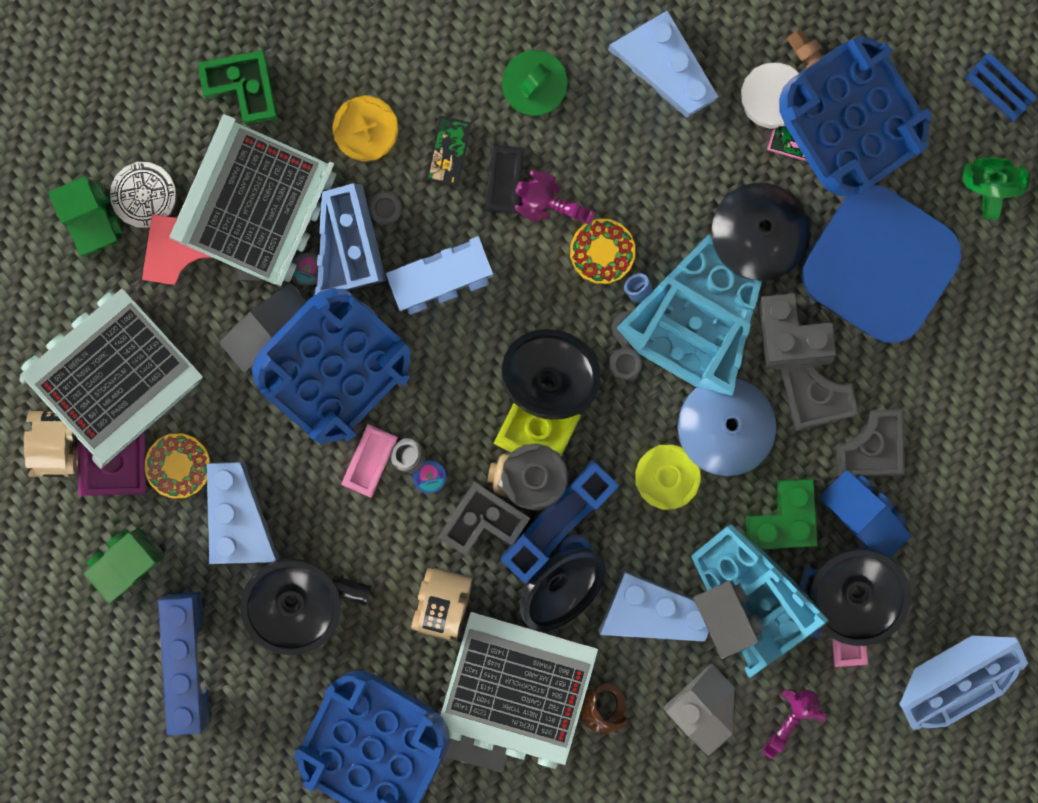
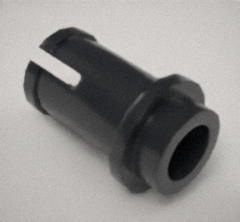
M341 574L340 577L333 576V581L337 586L340 598L366 606L372 585L343 578L344 574Z

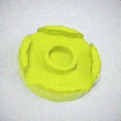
M673 444L658 445L648 450L639 459L635 470V484L641 497L651 506L662 510L676 509L688 504L697 494L701 483L699 467L688 458L683 448Z

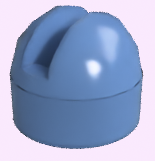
M635 274L627 279L624 290L631 300L641 303L653 292V287L646 275Z

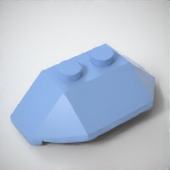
M972 635L916 667L904 692L900 706L913 730L920 729L921 727H947L1003 695L1015 681L1019 671L1023 670L1028 662L1016 638Z

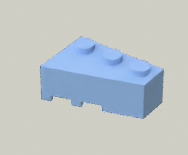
M668 11L609 45L608 50L628 65L635 74L643 78L686 118L713 103L718 98Z
M353 183L323 191L319 234H321L320 253L317 260V266H319L318 282L315 295L320 291L331 288L350 291L385 282L386 277L363 185Z
M479 236L470 239V242L454 248L450 247L441 251V253L420 259L386 273L399 310L401 312L407 310L408 314L411 315L427 309L425 302L438 298L439 302L443 303L458 297L457 290L469 286L470 291H474L489 285L487 279L493 277V273Z
M245 462L208 463L209 564L263 563L279 560Z
M624 570L599 628L600 635L704 642L709 633L693 598Z

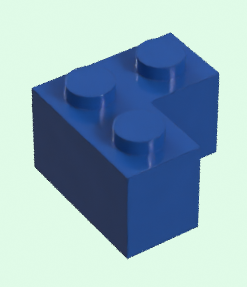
M846 470L819 496V499L832 514L853 532L867 549L879 551L891 558L912 537L904 527L907 520L894 509L895 506L884 494L880 492L876 496L872 493L875 488L864 476L860 475L856 478Z

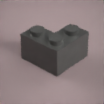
M290 282L252 309L219 344L245 373L253 367L254 360L261 349L307 301Z
M795 294L761 297L759 314L766 370L832 364L836 356L832 323L799 326Z
M475 480L438 538L465 556L484 528L512 546L528 523L530 516Z
M732 579L693 597L721 659L764 639L761 633L766 631L758 612L752 614L750 608L746 609L744 603L749 602L740 583L735 585Z

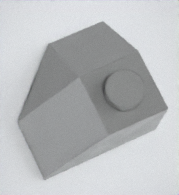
M711 663L668 702L664 709L686 735L709 756L733 734L735 687Z

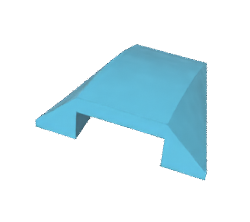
M707 235L671 274L617 327V330L640 355L691 385L732 396L736 385L738 369L743 358L742 353L751 326L750 321L762 281L745 279L730 271L717 256L710 235Z
M731 524L691 556L707 591L733 579L735 585L739 583L742 585L749 602L744 603L746 609L750 608L752 614L758 612L766 629V631L761 633L764 639L739 651L742 652L748 664L744 669L749 678L829 622L795 581L761 548Z

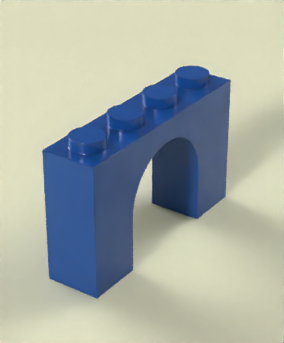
M591 460L566 486L560 499L544 509L518 536L514 544L510 545L501 554V561L526 584L549 560L548 556L561 540L593 509L597 510L619 485Z
M202 591L168 593L158 600L167 735L198 734L210 723L208 689L201 690L197 655L198 631L204 624Z

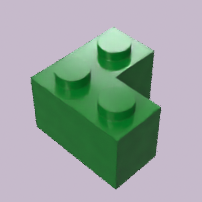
M263 50L197 63L203 96L207 100L238 95L242 120L246 126L279 120L267 55Z
M85 176L48 192L59 220L62 224L67 225L80 256L88 257L121 243L119 234L123 233L117 216L115 214L111 216L106 204L110 202V199L103 184L99 185L97 181Z
M813 479L776 480L778 513L745 515L746 536L762 550L818 546Z
M139 528L131 532L128 529L120 531L106 543L110 547L109 550L105 553L102 550L99 551L87 562L90 568L83 574L109 604L164 559Z

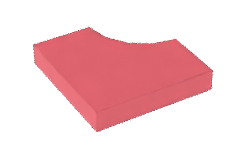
M152 214L142 275L143 281L176 285L180 273L190 263L201 258L212 257L169 239L177 218Z

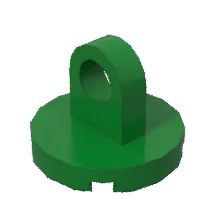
M530 50L522 52L510 60L503 72L502 88L505 99L514 110L526 116H542L551 113L559 107L566 95L568 80L565 68L556 57L545 51Z
M980 157L975 159L972 165L969 162L965 164L962 181L967 188L983 195V219L998 220L1003 198L1020 196L1028 191L1030 173L1022 165H1020V169L1013 167V162L1005 158Z

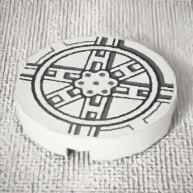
M136 162L124 167L115 176L110 188V201L115 213L124 222L137 228H150L152 214L168 217L172 214L177 203L176 187L173 178L162 167L150 162Z

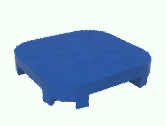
M863 36L838 46L791 78L783 87L779 98V112L791 136L819 181L828 191L838 196H852L873 188L874 184L915 155L921 154L929 145L927 143L929 121L933 120L928 108L925 110L920 109L888 55L894 52L886 42L881 44L872 38H864Z
M873 185V188L852 196H846L841 201V205L808 256L805 257L801 267L802 283L807 292L806 294L814 302H818L869 335L872 339L882 343L901 342L912 337L922 326L951 281L961 261V247L956 235L947 226L893 191L879 185Z
M331 288L320 291L310 298L270 339L256 356L252 374L254 383L268 402L273 403L309 434L312 440L321 445L324 442H335L341 439H345L348 442L357 435L353 428L397 383L404 387L410 378L408 369L411 351L401 338L355 295L345 289Z
M350 671L339 677L324 692L326 696L302 745L296 750L294 760L298 762L299 772L305 781L302 785L311 792L317 788L340 803H421L447 753L450 738L444 719L433 708L374 674L366 671Z

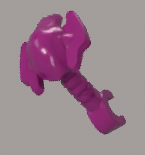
M531 170L529 174L534 177V181L532 180L529 183L524 181L518 182L515 191L522 197L523 205H516L515 209L528 220L537 223L539 219H548L550 214L545 212V210L551 208L591 225L596 212L553 196V192L560 193V188L555 183V176L546 172Z
M785 690L781 693V696L788 699L793 711L785 719V723L781 725L777 733H774L763 748V754L773 760L778 751L781 753L787 743L789 734H792L793 729L800 723V719L812 718L817 719L821 723L825 722L828 715L819 710L821 703L814 691L802 690L799 693Z

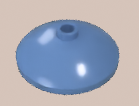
M736 378V385L732 396L700 387L695 388L684 401L678 417V436L684 452L696 466L714 475L735 476L754 469L767 457L775 440L776 419L770 402L757 387ZM728 419H733L736 422L737 427L734 431L727 429L726 422Z

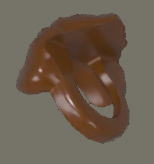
M608 683L598 685L594 690L588 689L581 708V718L585 726L593 732L601 734L615 733L623 728L629 719L623 715L626 707L622 691L617 686ZM602 691L610 692L616 700L615 712L606 721L602 718L596 707L597 696Z

